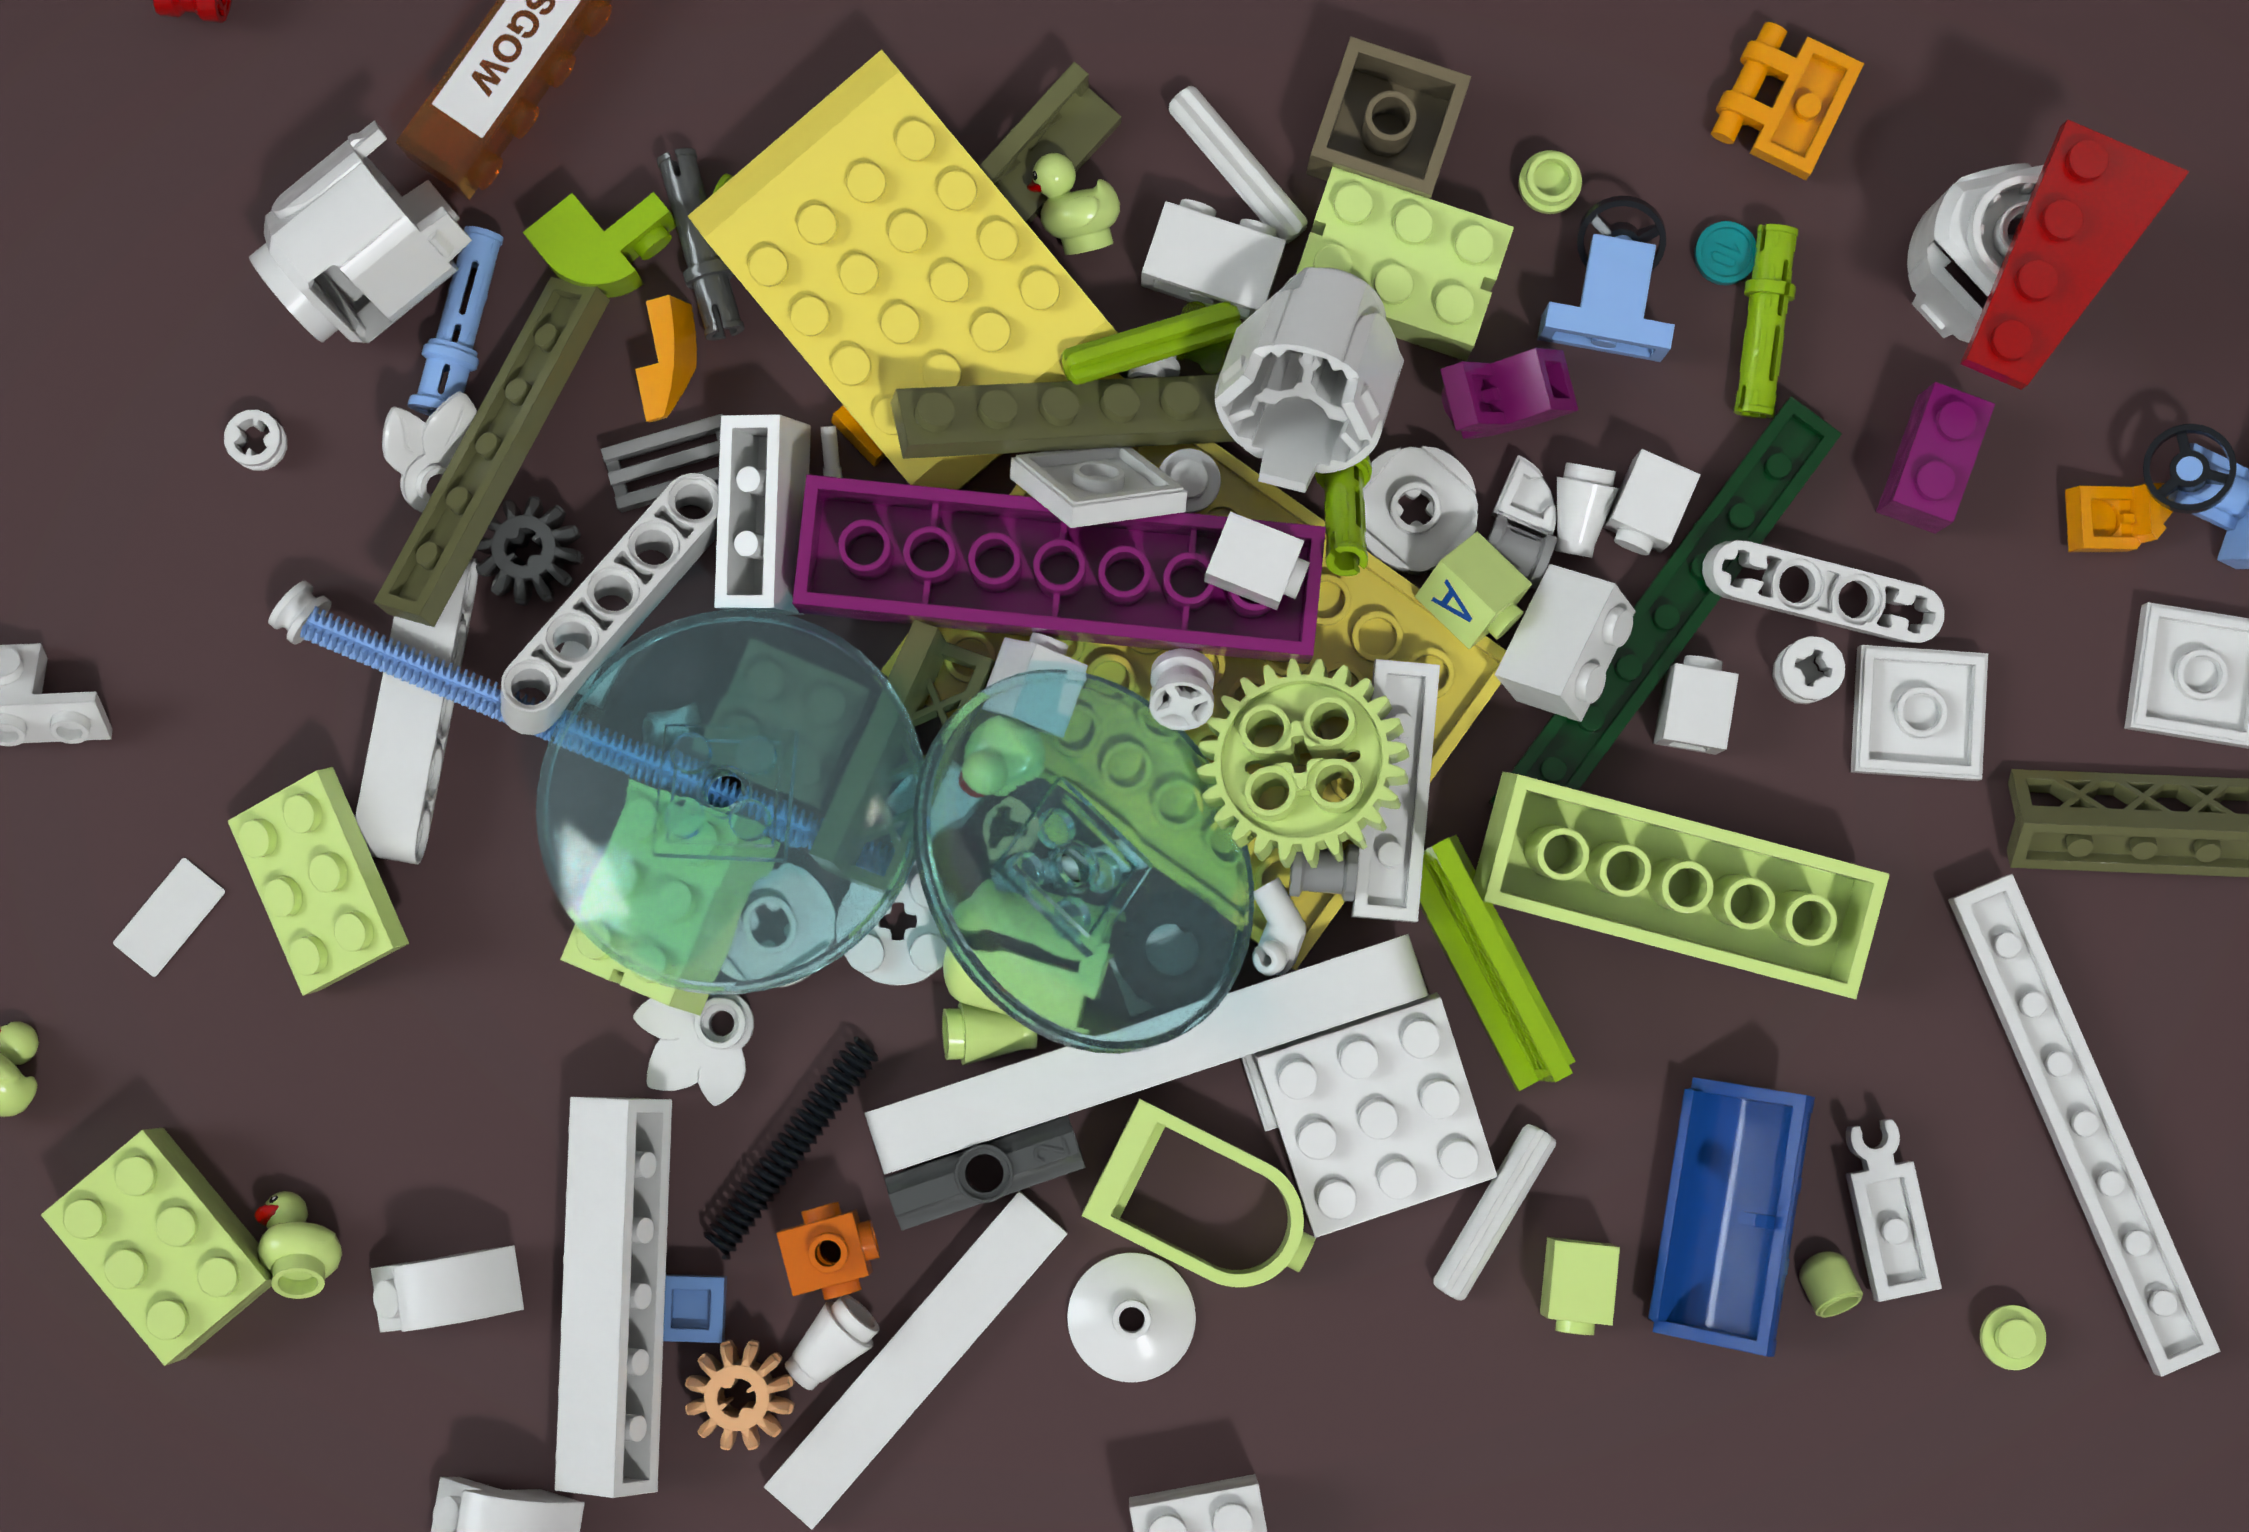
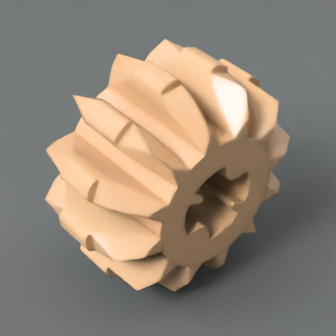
M752 1339L747 1343L742 1359H739L737 1348L732 1340L722 1342L720 1354L723 1364L713 1355L705 1352L698 1358V1363L710 1378L690 1375L685 1382V1386L691 1391L704 1394V1398L695 1399L685 1406L687 1415H697L707 1411L710 1418L699 1427L697 1432L702 1438H705L717 1426L724 1428L720 1439V1448L724 1450H730L733 1447L738 1431H741L747 1449H756L760 1445L757 1425L772 1437H777L782 1431L780 1422L769 1411L783 1415L791 1414L794 1410V1402L788 1398L776 1396L775 1392L792 1387L795 1380L790 1374L772 1378L770 1372L782 1361V1356L778 1352L771 1354L762 1365L756 1362L760 1351V1342ZM739 1379H743L751 1384L747 1389V1393L752 1391L756 1393V1401H749L742 1410H737L729 1405L734 1397L725 1398L724 1395L725 1388H731Z

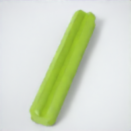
M1225 301L1067 348L1061 354L1064 374L1068 381L1080 385L1233 339L1237 327L1242 324L1240 312L1237 306Z

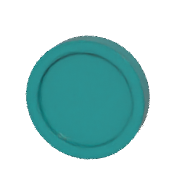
M1732 221L1714 223L1707 227L1696 241L1694 247L1695 265L1700 274L1714 284L1733 285L1741 282L1753 270L1756 240L1753 234L1739 223Z

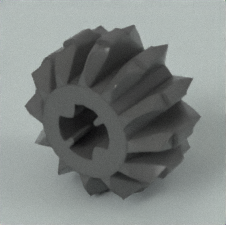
M534 496L529 497L526 502L524 515L521 514L519 507L513 500L504 501L503 511L507 520L501 523L493 517L488 526V529L494 532L493 538L483 537L476 549L484 554H491V556L476 565L477 573L482 577L496 575L492 582L491 591L497 596L502 597L514 587V601L521 606L528 605L531 600L533 587H535L537 594L545 603L553 601L554 592L549 582L556 579L563 586L570 588L575 580L562 569L563 565L582 564L584 555L580 551L564 548L581 537L580 530L575 525L561 527L566 512L560 506L555 505L543 515L542 501ZM530 537H533L532 540L542 548L540 555H531L527 565H525V562L516 556L515 552L517 547H527Z

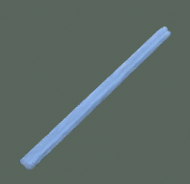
M315 606L301 629L300 637H304L306 641H311L313 644L319 643L320 647L334 650L335 653H341L342 656H349V659L356 660L358 663L364 662L366 666L379 669L380 672H386L387 675H394V678H401V681H409V684L416 685L418 688L424 687L425 691L428 690L433 694H439L440 697L443 696L447 700H454V703L458 702L461 706H469L468 709L473 708L478 713L491 716L492 719L495 718L499 722L503 721L505 723L500 711L501 689H497L498 682L496 681L493 686H490L491 680L489 678L485 683H482V675H480L478 680H475V672L468 677V670L465 669L464 673L461 674L460 666H457L456 670L453 671V663L450 662L446 668L445 660H442L439 665L437 664L439 658L435 656L434 660L430 661L431 655L429 653L426 658H422L424 653L422 650H420L418 655H415V647L408 652V644H405L404 648L401 649L400 641H397L394 646L393 638L390 637L389 641L385 642L386 636L384 634L379 640V633L375 631L373 636H370L371 630L369 628L366 633H363L364 627L360 625L359 629L356 630L355 622H352V625L348 627V619L345 618L343 624H341L340 616H337L334 621V614L330 612L327 618L325 617L326 611L324 609L321 614H318L319 608ZM518 691L514 696L517 701L525 705H535L534 697L530 702H527V694L520 699V691ZM564 712L553 726L545 732L535 734L536 737H540L545 741H551L552 744L555 743L566 750L570 749L573 753L577 752L581 756L585 755L588 759L592 758L597 763L600 761V763L612 769L615 767L616 770L622 771L626 775L630 773V776H633V778L637 777L640 781L645 780V782L648 784L652 783L655 787L660 786L664 791L667 789L671 794L675 792L677 796L680 797L682 795L686 800L690 798V801L693 803L697 801V804H700V806L705 804L707 809L712 807V810L715 812L720 810L722 815L727 814L730 818L735 816L737 821L742 820L745 824L749 823L753 828L757 826V829L760 831L764 829V832L767 834L772 832L774 837L779 835L781 840L787 838L789 843L794 841V844L798 847L802 844L805 850L809 847L811 851L824 822L822 820L819 824L818 816L811 820V813H808L804 818V810L796 814L797 807H793L791 811H788L789 804L781 808L782 801L780 800L776 805H773V797L766 802V794L759 799V791L752 796L751 788L745 793L744 785L736 789L737 782L729 786L730 779L728 778L724 783H721L722 776L714 780L715 773L713 772L707 777L706 769L699 774V766L692 771V763H689L685 768V760L677 764V757H674L672 761H669L670 754L668 753L662 758L661 750L657 755H654V747L649 752H647L646 744L640 749L639 741L633 746L632 738L625 743V735H622L618 740V732L609 736L610 729L602 733L603 726L601 725L597 730H594V722H592L590 727H587V719L580 724V716H577L573 721L572 713L566 718ZM868 840L862 844L853 865L883 876L893 855V848H889L886 852L885 844H882L878 849V841H875L871 846V840Z

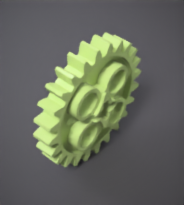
M1290 659L1287 676L1278 678L1275 671L1268 664L1264 666L1263 672L1265 684L1257 687L1250 680L1243 677L1240 679L1246 696L1241 701L1223 695L1220 699L1229 713L1227 719L1210 717L1207 721L1209 728L1218 736V739L1199 742L1198 748L1203 756L1214 760V762L1197 768V774L1202 782L1216 785L1202 794L1203 799L1208 807L1223 806L1217 812L1214 819L1221 830L1236 825L1231 837L1236 846L1242 848L1256 838L1254 853L1261 861H1264L1276 847L1278 848L1279 859L1285 868H1290L1297 852H1303L1310 867L1317 868L1320 850L1326 848L1329 849L1332 856L1338 862L1343 861L1342 842L1350 839L1356 846L1364 850L1367 848V844L1361 830L1366 825L1383 832L1387 829L1383 818L1378 812L1380 807L1399 809L1401 806L1398 796L1389 789V786L1408 784L1409 778L1406 771L1392 765L1410 757L1405 743L1392 741L1404 732L1399 718L1383 720L1392 709L1386 696L1370 701L1374 691L1370 679L1366 677L1352 688L1350 687L1352 675L1348 666L1342 665L1331 679L1328 678L1327 669L1322 659H1316L1309 675L1302 673L1296 659ZM1332 717H1342L1348 720L1345 732L1338 738L1329 740L1317 736L1318 729L1325 720ZM1272 724L1284 728L1283 735L1276 744L1269 747L1254 745V737L1264 726ZM1353 752L1360 753V758L1357 761L1347 762L1342 759L1348 757ZM1310 753L1313 759L1307 761V771L1296 773L1294 767L1299 765L1300 755ZM1252 764L1264 766L1253 774L1247 773L1248 766ZM1343 778L1354 782V788L1346 799L1339 802H1328L1322 799L1323 791L1331 781ZM1284 786L1289 789V796L1286 802L1279 808L1265 810L1258 807L1261 795L1268 788Z

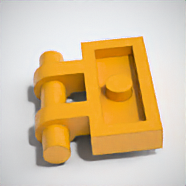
M1765 22L1757 39L1747 43L1740 57V62L1744 66L1732 90L1724 91L1716 107L1719 117L1711 131V135L1722 143L1733 144L1742 125H1748L1760 131L1749 154L1806 181L1819 159L1864 63L1808 36L1795 58L1779 50L1786 37V29L1776 23ZM1766 76H1773L1784 82L1772 108L1755 100Z

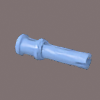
M465 226L464 231L472 241L458 254L456 261L458 271L453 274L449 284L436 338H430L428 343L423 345L421 354L426 358V363L418 392L409 397L407 405L409 408L428 416L456 392L461 391L464 393L469 373L478 369L480 360L477 358L478 353L473 350V346L488 298V291L499 248L504 240V237L485 228ZM476 268L477 272L466 312L462 315L460 310L471 270ZM455 331H460L458 342H452ZM448 372L444 392L439 394L438 391L443 373Z

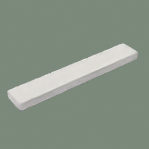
M1019 1191L776 1471L764 1488L810 1529H813L1052 1253L1068 1232Z

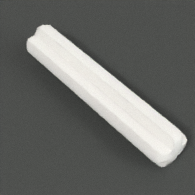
M1188 86L1180 91L1169 103L1170 114L1263 223L1276 229L1275 237L1286 240V244L1296 239L1307 227L1308 222L1304 214L1196 87Z
M1530 1124L1522 1128L1496 1172L1498 1177L1492 1179L1435 1275L1433 1284L1437 1289L1456 1300L1462 1301L1467 1297L1554 1150L1556 1140L1550 1134Z

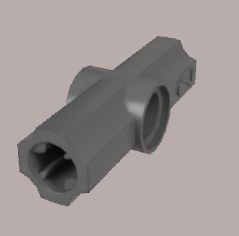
M1065 1115L886 1176L884 1180L901 1231L982 1203L994 1202L1000 1197L1086 1168L1069 1116ZM977 1155H992L1000 1161L1003 1167L1004 1176L1002 1182L993 1190L984 1191L977 1189L968 1179V1164Z

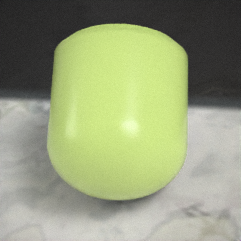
M1831 1251L1817 1253L1807 1259L1800 1269V1282L1817 1316L1826 1318L1839 1315L1853 1308L1861 1301L1863 1292L1848 1261L1841 1254Z

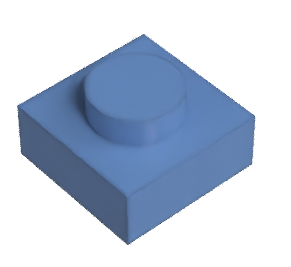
M666 1274L663 1341L722 1343L725 1341L727 1276Z

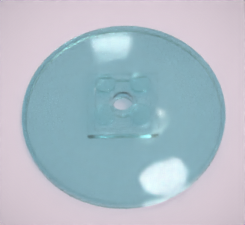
M751 609L706 612L672 621L628 643L591 674L573 696L559 718L541 765L536 802L538 842L549 880L563 908L577 927L600 950L623 967L661 985L687 992L727 995L765 991L795 982L836 961L856 946L887 913L905 885L918 854L927 812V778L919 737L907 709L887 678L861 651L840 636L798 617ZM724 776L738 778L741 781V793L732 805L718 808L709 804L708 791L713 782Z
M1047 669L1018 673L999 680L978 692L950 716L931 743L922 764L916 786L913 807L915 859L929 910L941 936L969 978L993 1003L1031 1031L1065 1046L1094 1053L1121 1054L1139 1052L1160 1046L1189 1032L1203 1022L1220 1005L1231 990L1247 954L1253 926L1254 881L1248 846L1245 845L1239 848L1231 838L1236 825L1221 830L1216 823L1214 817L1223 806L1208 807L1203 799L1202 794L1216 784L1202 782L1197 774V768L1210 762L1203 756L1194 741L1185 731L1172 730L1160 725L1152 717L1149 701L1122 685L1084 672ZM1063 854L1071 857L1078 865L1079 883L1071 880L1064 872L1062 867Z

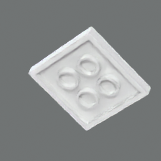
M1437 992L1415 1001L1254 1053L1314 1237L1317 1238L1498 1177L1443 1002Z

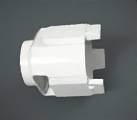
M375 120L359 133L349 135L347 141L280 194L274 202L271 211L265 215L264 237L266 243L249 256L252 265L272 292L302 326L320 342H324L339 330L351 342L370 343L456 273L458 268L452 259L472 241L469 235L457 223L460 217L429 180L402 197L367 157L387 140L383 129Z
M2028 163L2011 164L1961 177L1926 211L1918 222L1909 244L1907 259L1912 291L1916 294L1912 305L1943 338L1954 335L1957 339L1969 343L1983 309L1945 269L1952 261L1942 250L1955 261L1988 297L2014 235H2008L2009 223L2012 220L2022 218L2044 165L2032 167Z
M1307 267L1291 277L1283 288L1237 327L1216 384L1215 405L1218 416L1229 435L1247 452L1262 459L1258 482L1305 493L1315 472L1323 474L1347 469L1361 462L1374 450L1381 436L1404 363L1393 330L1386 320L1385 308L1379 295L1364 280L1346 271L1334 268Z

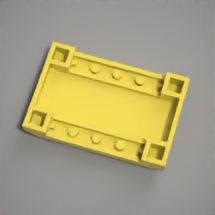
M882 49L688 215V218L706 242L910 485L960 490L1002 454L903 459L891 407V400L896 389L1068 381L1064 374L1061 354L1065 349L1118 333Z

